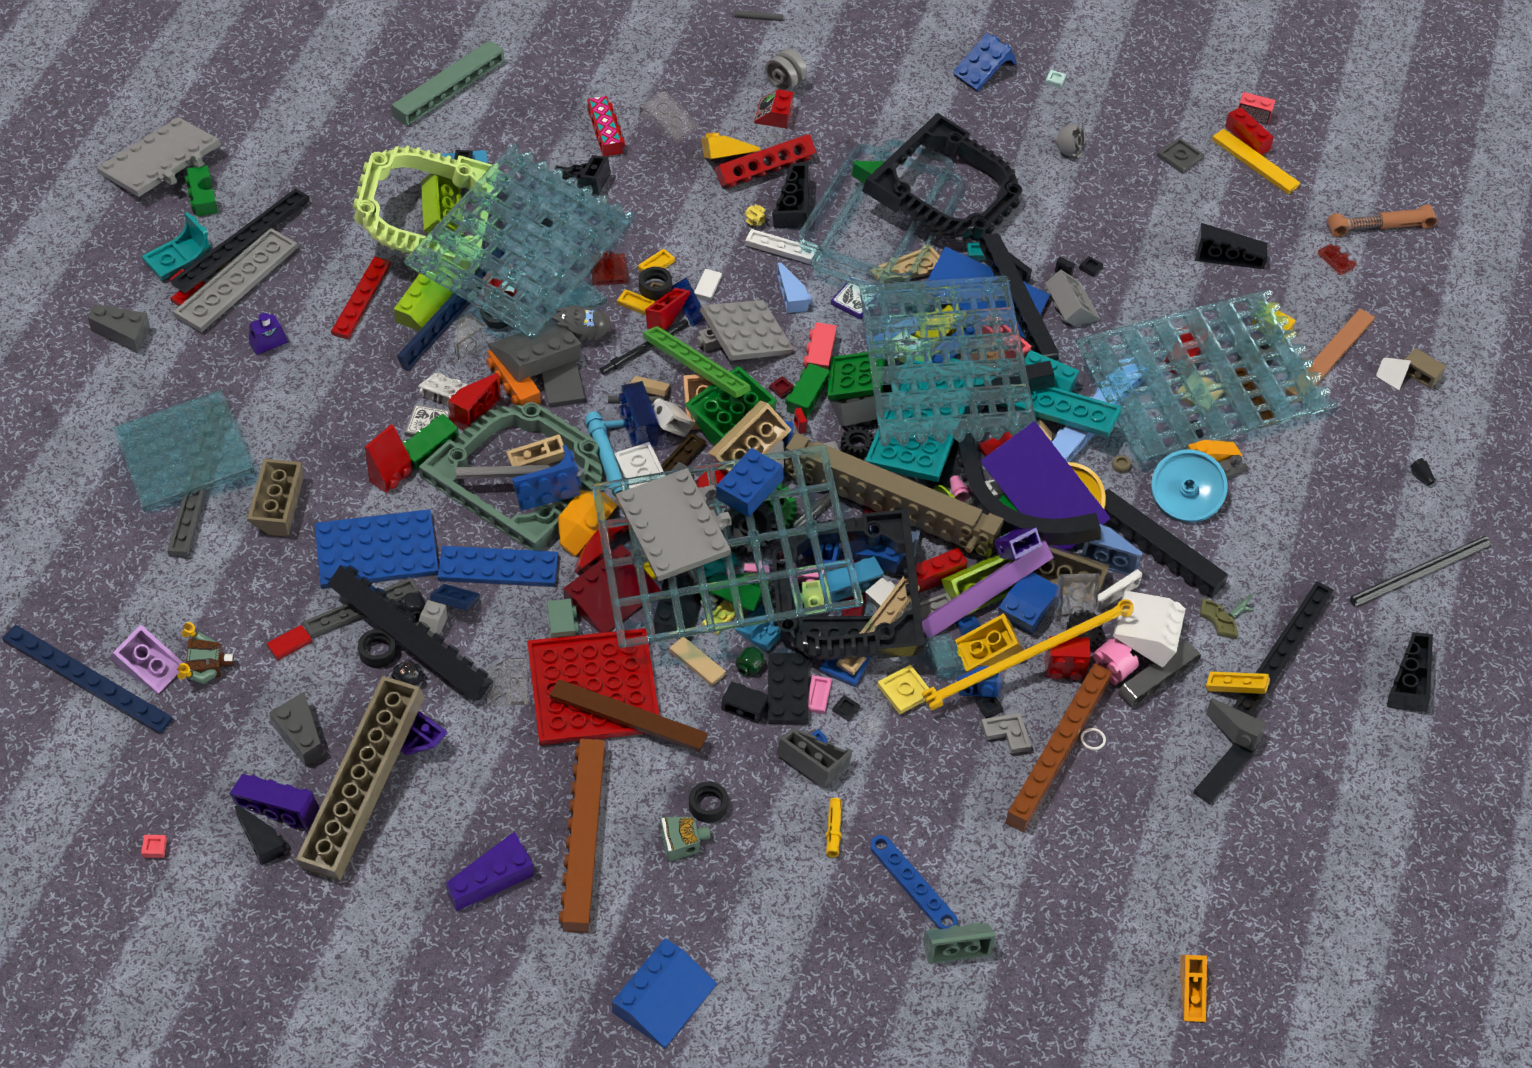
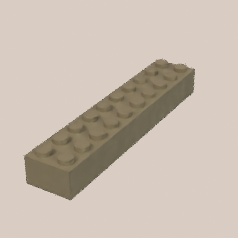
M382 676L296 858L301 869L337 881L341 880L424 700L420 687Z

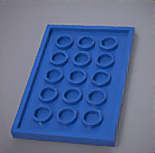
M430 509L315 523L321 589L331 588L327 584L340 565L355 567L361 577L365 576L372 582L438 574Z

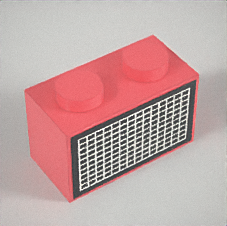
M1243 92L1238 108L1242 107L1257 122L1268 125L1275 100Z

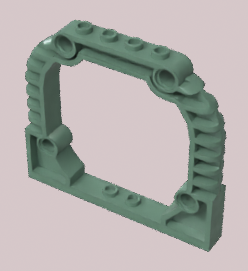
M530 402L524 406L513 405V408L501 406L496 410H489L486 414L479 416L454 441L449 439L419 466L420 478L528 550L540 551L559 533L558 516L574 497L553 502L551 505L538 506L533 513L516 514L510 519L497 511L491 504L482 501L476 494H472L458 485V479L455 476L456 467H467V457L492 434L503 428L517 426L527 432L540 431L548 437L560 434L563 444L574 453L576 464L584 469L579 477L582 487H579V491L596 492L602 481V467L598 458V444L591 436L585 435L575 426L569 425L561 417L555 416L547 408H543L536 403Z

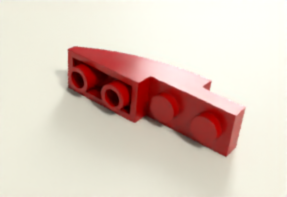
M626 517L616 524L611 519H608L593 534L578 557L574 569L576 574L581 570L583 572L587 571L593 566L591 564L593 561L597 560L599 562L607 556L605 552L610 548L609 544L616 539L615 535L619 532L622 535L631 528Z

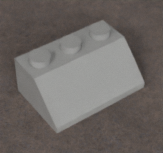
M1060 270L1045 282L1048 288L1047 293L1054 299V306L1061 312L1062 315L1060 317L1066 324L1070 323L1073 326L1100 320L1080 281Z

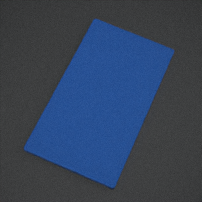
M944 247L922 292L984 321L995 315L1016 334L1025 339L991 268L957 251ZM1024 283L1039 314H1041L1050 294Z

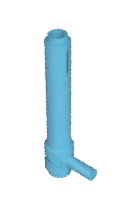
M590 412L586 415L585 424L589 435L598 444L599 458L612 494L616 496L617 493L625 491L626 486L610 445L607 429L623 427L624 422L623 420L604 422L602 415L598 412Z

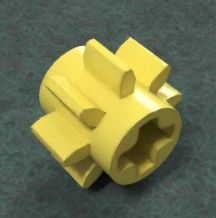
M757 204L748 207L745 212L746 222L751 226L762 225L766 220V215L764 214L766 210Z

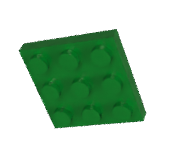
M884 349L831 357L827 393L829 401L882 394L886 355Z

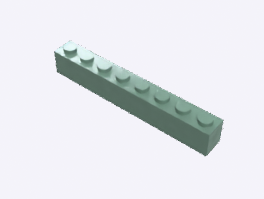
M490 40L482 44L479 48L392 104L393 117L405 126H408L503 63L504 50Z

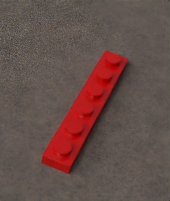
M374 256L333 326L331 335L349 339L391 266L390 260Z

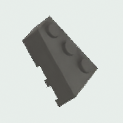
M94 304L88 316L92 332L108 340H114L119 345L126 346L137 354L150 328L147 313Z
M304 692L269 712L272 726L305 767L323 756L321 743Z
M791 728L780 738L776 755L825 789L849 766L853 750L848 748L843 750L835 747V743L829 741L827 744L817 740L814 735Z

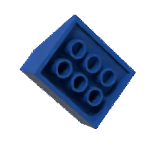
M664 938L613 999L612 1013L665 1049L714 989L717 982L683 949Z

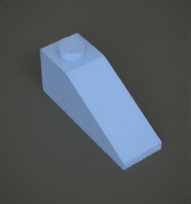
M778 263L777 277L787 313L808 311V305L811 304L810 293H807L805 285L782 263Z

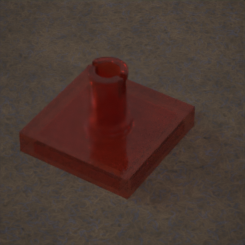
M606 251L603 255L590 256L593 286L628 283L625 253L614 254L609 251L607 255Z

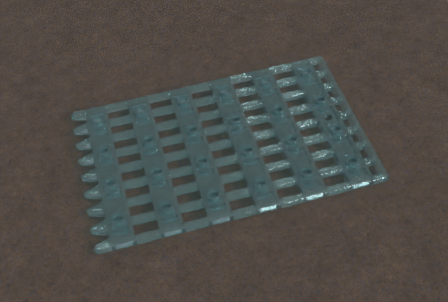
M513 143L404 260V263L530 338H535L551 319V316L557 312L633 221L636 213H621V203L609 206L606 204V194L597 197L592 196L593 190L591 186L578 188L576 177H571L567 180L563 179L561 168L553 171L547 170V160L535 163L532 161L534 157L532 151L520 154L518 153V144ZM503 164L511 168L508 174L498 169ZM520 173L527 178L521 183L513 177ZM533 181L541 185L537 192L528 187ZM485 183L495 187L490 193L481 189ZM547 190L556 194L552 200L543 196ZM501 191L509 195L505 202L496 197ZM562 198L571 203L567 209L558 204ZM515 200L524 204L520 211L511 206ZM468 201L477 206L473 212L463 208ZM577 207L586 212L582 218L573 213ZM530 209L539 213L535 219L526 215ZM483 210L492 215L488 221L479 217ZM592 216L601 220L597 226L588 222ZM548 218L555 223L548 228L541 222ZM498 219L507 224L503 230L494 226ZM450 221L459 225L454 232L445 227ZM607 224L616 229L612 235L603 231ZM561 226L570 231L565 237L556 232ZM513 228L522 232L518 239L509 234ZM465 230L474 234L470 241L461 236ZM575 235L584 239L580 246L571 241ZM528 237L537 241L533 248L524 243ZM480 239L490 243L485 250L476 245ZM432 241L441 245L436 252L427 247ZM590 244L600 248L596 254L586 250ZM543 246L553 250L548 257L539 252ZM496 247L505 252L500 259L491 254ZM447 250L457 254L452 261L442 256ZM559 254L568 259L564 265L554 261ZM511 257L521 261L516 267L506 263ZM462 259L472 263L467 270L458 265ZM574 263L583 268L579 274L570 270ZM526 266L536 270L531 277L522 272ZM478 268L487 272L483 279L473 274ZM542 274L551 279L547 285L537 281ZM493 277L503 281L498 288L489 283ZM557 283L567 288L562 295L552 290ZM509 285L518 290L514 297L504 292ZM524 295L534 299L529 306L520 302ZM540 304L549 308L545 315L535 310Z
M1007 276L864 284L859 287L881 446H887L891 438H896L900 445L905 446L909 441V437H915L916 441L923 445L926 443L928 436L931 435L934 436L937 442L942 444L946 440L947 434H952L956 441L962 442L966 433H971L974 439L980 441L984 437L985 432H990L996 440H999L1003 435V431L1008 430L1014 436L1033 421L1036 422ZM1005 300L1007 307L996 308L995 301ZM988 301L989 308L978 309L977 302ZM970 302L971 310H960L959 303ZM941 304H952L953 311H942ZM923 305H934L935 312L924 313ZM916 306L917 313L906 314L905 307ZM898 307L899 314L888 315L887 308ZM880 308V316H870L869 309ZM1000 325H1010L1011 332L1001 333ZM992 326L993 334H983L981 327ZM974 327L975 335H964L963 328ZM956 328L957 336L946 337L945 329ZM927 330H938L939 337L928 338ZM909 331H920L921 338L910 339ZM902 332L903 339L892 340L891 333ZM884 333L885 341H874L873 334ZM1015 350L1017 358H1005L1004 351ZM997 351L998 359L987 360L986 352ZM968 353H979L980 360L969 361ZM949 354H960L962 361L951 362ZM942 355L943 363H932L931 356ZM924 356L925 364H914L913 357ZM906 357L907 365L896 366L895 358ZM876 359H887L888 366L877 367ZM1020 376L1022 384L1010 385L1009 377ZM1002 377L1003 385L992 386L991 378ZM983 378L985 386L973 387L972 379ZM954 380H965L966 387L955 388ZM935 381H946L948 389H936ZM928 382L929 390L918 391L917 383ZM910 383L911 391L900 392L898 384ZM891 384L892 392L881 393L880 385ZM1025 402L1027 410L1015 411L1014 403ZM1007 403L1008 412H997L995 404ZM977 405H988L989 413L978 414ZM969 406L971 414L959 415L958 407ZM951 407L952 415L941 416L940 408ZM932 408L933 417H922L921 409ZM902 410H914L915 418H903ZM884 411H895L896 419L885 420Z
M1270 289L1075 340L1106 401L1117 405L1115 401H1118L1122 407V412L1117 422L1138 461L1144 462L1169 455L1176 451L1186 450L1188 444L1202 440L1219 441L1334 409L1338 406L1336 401H1325L1323 398L1329 394V387L1316 386L1315 383L1321 379L1322 374L1307 371V368L1313 365V359L1299 357V354L1305 350V345L1292 344L1290 342L1296 337L1297 331L1283 330L1282 327L1288 323L1289 318L1286 316H1275L1274 313L1280 309V303L1266 301L1272 295ZM1245 302L1249 310L1237 312L1234 305ZM1214 310L1218 318L1206 321L1202 313ZM1253 316L1257 324L1245 326L1242 319ZM1183 318L1187 326L1174 329L1171 321ZM1222 324L1226 332L1214 335L1210 327ZM1148 327L1153 329L1155 334L1147 337H1142L1139 332L1140 329ZM1262 330L1265 338L1253 340L1250 333ZM1191 332L1194 340L1182 343L1179 335ZM1119 335L1123 343L1110 346L1107 338ZM1230 338L1234 346L1222 349L1218 341ZM1159 341L1163 349L1150 351L1147 344ZM1084 344H1088L1090 352H1088ZM1270 344L1273 352L1261 354L1258 347ZM1199 347L1202 354L1190 357L1187 349ZM1127 349L1131 357L1118 360L1114 352ZM1238 352L1242 360L1230 363L1226 355ZM1167 355L1171 363L1158 366L1154 358ZM1092 358L1096 359L1098 366L1095 365ZM1278 358L1282 366L1270 369L1266 361ZM1207 361L1210 369L1198 372L1194 364ZM1135 363L1138 372L1126 374L1122 367ZM1246 366L1250 374L1238 377L1234 369ZM1175 369L1179 377L1166 380L1162 372ZM1100 372H1103L1106 380H1103ZM1286 372L1290 380L1278 383L1274 375ZM1215 375L1219 383L1206 386L1202 378ZM1143 378L1147 386L1134 389L1130 381ZM1255 381L1258 389L1246 392L1242 384ZM1183 384L1186 392L1174 395L1170 387ZM1294 386L1298 394L1286 397L1282 389ZM1107 387H1111L1114 393L1113 395H1111ZM1223 389L1227 397L1214 400L1210 392ZM1150 392L1154 400L1141 403L1138 395ZM1123 393H1127L1129 396L1125 397ZM1263 395L1267 403L1254 406L1250 398ZM1191 398L1195 406L1182 409L1178 401ZM1303 401L1307 409L1295 412L1291 403ZM1231 404L1235 412L1222 415L1219 407ZM1159 407L1162 415L1149 418L1146 410ZM1271 409L1275 417L1262 420L1259 412ZM1199 412L1202 421L1190 424L1186 416ZM1123 416L1127 417L1130 424L1126 423ZM1239 418L1243 426L1230 429L1226 421ZM1166 421L1170 430L1158 433L1154 424ZM1207 427L1211 435L1198 439L1194 430ZM1132 430H1134L1136 436L1138 437L1137 439L1134 438L1131 432ZM1174 436L1178 444L1165 447L1161 439ZM1139 445H1142L1144 451L1146 452L1145 454L1142 453Z

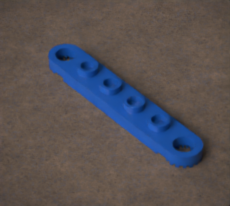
M883 835L875 836L870 844L872 853L939 929H946L957 925V916L891 840ZM879 842L885 843L886 848L883 850L877 849L875 844ZM950 918L953 924L945 926L941 923V920Z

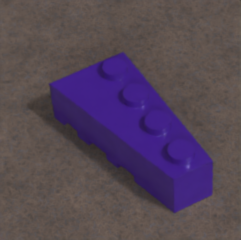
M242 774L229 793L236 805L259 815L264 812L268 818L276 822L282 819L291 828L297 829L298 826L304 828L306 834H308L320 809L314 794L310 790L294 788L289 784H279L274 780L260 779L255 775Z
M515 831L446 882L447 895L456 911L534 876L533 863Z

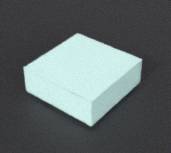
M1050 70L1045 84L1061 88L1066 74Z

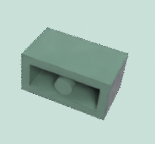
M571 599L547 601L551 638L579 634L578 622H574L573 619L577 618L576 606H572Z

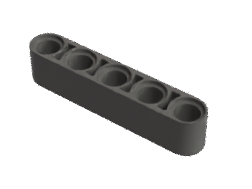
M1185 641L1177 647V652L1164 667L1154 662L1123 684L1118 694L1132 707H1135L1136 703L1139 704L1148 698L1150 693L1153 694L1165 686L1164 683L1167 684L1179 676L1178 673L1181 674L1193 666L1192 663L1196 664L1201 658V654L1189 642Z

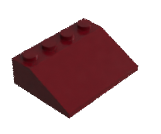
M623 545L617 547L563 588L564 599H571L572 606H576V612L599 633L612 631L661 593V589L640 562Z

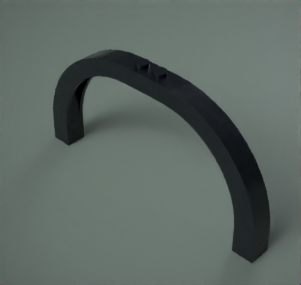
M1051 361L1022 366L999 375L988 382L967 404L958 428L960 457H957L958 466L963 468V471H961L962 481L967 483L975 506L981 509L983 514L989 515L991 513L1003 518L1001 530L1005 533L1036 527L1040 540L1046 541L1047 545H1072L1101 540V527L1096 513L1070 518L1048 519L1033 517L1015 511L1003 504L991 493L984 482L974 442L981 422L996 406L1013 396L1055 386Z

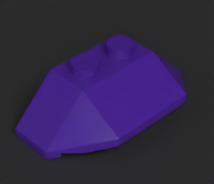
M418 711L400 751L405 755L433 749L448 732Z

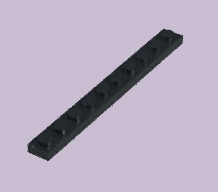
M295 188L171 280L172 286L184 293L188 292L250 246L269 228H274L309 202V196Z
M1318 581L1315 582L1256 671L1258 674H1269L1270 682L1266 694L1330 599L1334 591L1333 589ZM1242 693L1233 708L1253 716L1266 694Z

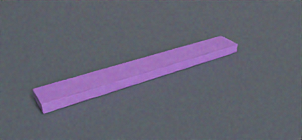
M1042 540V546L1017 559H1013L922 619V627L925 637L927 639L932 638L1053 559L1054 557L1046 541Z

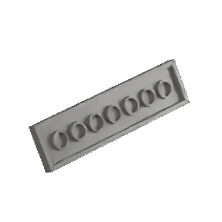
M269 228L174 310V317L202 333L298 248L297 243Z

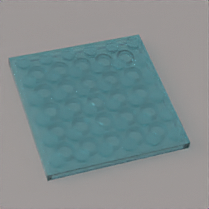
M222 389L113 427L144 512L180 500L183 496H191L194 492L198 491L199 493L202 489L207 490L255 472Z

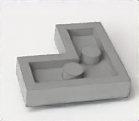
M1020 713L981 720L986 740L1006 737L1011 754L1031 751L1032 746Z

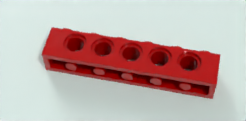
M810 134L720 164L714 169L721 187L727 185L728 188L736 186L738 181L742 180L745 183L752 180V176L757 175L759 178L767 175L769 170L773 172L779 171L783 165L787 164L790 167L791 163H797L798 160L808 161L817 152ZM794 148L798 150V155L794 153ZM779 153L783 155L784 160L779 158ZM764 158L768 160V166L764 164ZM749 163L753 165L754 171L749 169ZM733 169L739 172V176L734 174Z

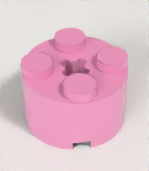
M1110 638L1093 653L1095 664L1112 671L1110 682L1113 685L1123 681L1139 666L1137 656L1133 657L1130 653L1131 647L1116 638Z

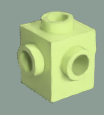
M822 580L802 582L803 593H799L800 605L804 604L805 611L818 612L825 609L824 602H828L827 590L822 588Z

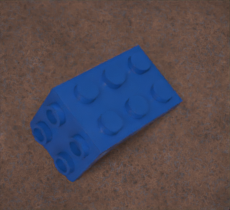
M986 33L955 68L953 74L976 91H979L1004 62L1008 61L1014 66L1017 62L1015 55L1011 51L1012 48L1008 44H1002L995 35L991 36Z
M566 445L562 446L564 458L556 466L512 478L520 511L580 495L579 487H582L579 476H576L579 472L576 461L572 462L574 461L573 452L568 450Z

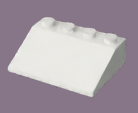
M1125 591L1122 600H1131L1134 612L1129 617L1119 616L1117 618L1113 637L1159 666L1164 667L1177 652L1186 608L1170 598Z

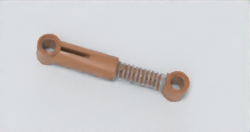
M1423 205L1418 209L1381 212L1375 216L1346 218L1340 213H1335L1327 219V224L1333 237L1344 236L1353 229L1359 230L1361 228L1364 230L1377 227L1383 230L1414 226L1432 228L1438 222L1431 205Z

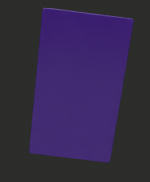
M1035 421L981 460L982 465L1020 513L1048 519H1062L1096 513L1099 524L1103 525L1110 520V516ZM1076 544L1054 546L1069 550Z

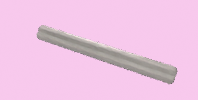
M550 466L456 467L455 476L457 479L517 477L547 469Z

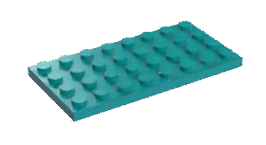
M906 359L865 461L890 472L938 482L975 386L977 373Z

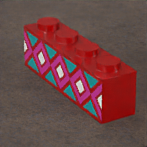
M607 96L587 99V111L602 156L622 154V147H625L624 137L620 136L621 129L620 125H617L616 114H613L612 102H609Z

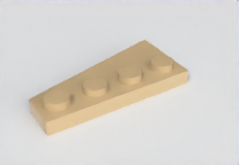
M930 245L871 268V275L879 284L930 275L940 255Z

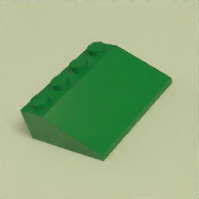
M740 366L733 369L731 373L750 385V392L735 398L715 384H712L685 403L689 413L708 440L714 445L759 401L768 403L774 411L776 409L777 399Z

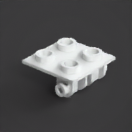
M434 373L418 385L421 388L419 393L422 394V397L432 399L433 401L437 398V402L440 403L441 401L442 404L449 406L448 400L451 395L455 394L460 388L467 386V384L461 383L460 380L450 379L441 373Z

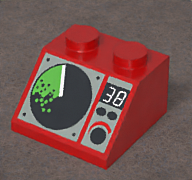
M777 89L761 98L754 123L787 129L793 107L794 92Z

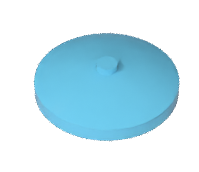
M1191 449L1173 452L1162 459L1155 468L1151 482L1152 496L1158 508L1170 518L1187 523L1200 522L1213 516L1223 505L1228 489L1227 477L1222 466L1212 456L1202 451Z

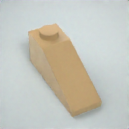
M559 434L506 451L511 466L548 465L563 460L564 451L562 446L564 444Z

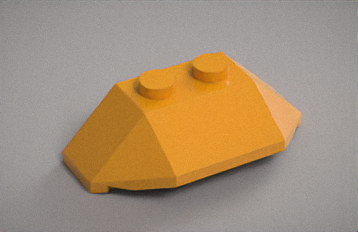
M580 490V495L575 496L558 516L560 546L574 557L618 505L603 492Z

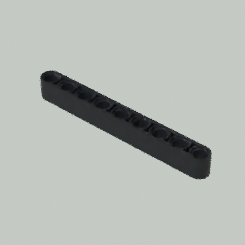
M996 233L980 237V248L1027 343L1031 345V351L1058 361V350L1001 236Z

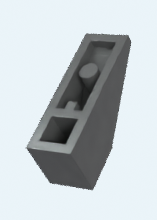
M1214 698L1210 699L1206 715L1234 743L1253 751L1261 741L1267 723Z

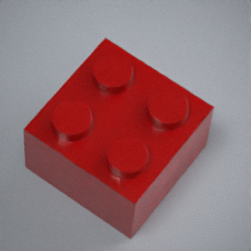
M1074 637L1046 650L1044 657L1045 677H1051L1052 679H1085L1090 661L1089 637Z

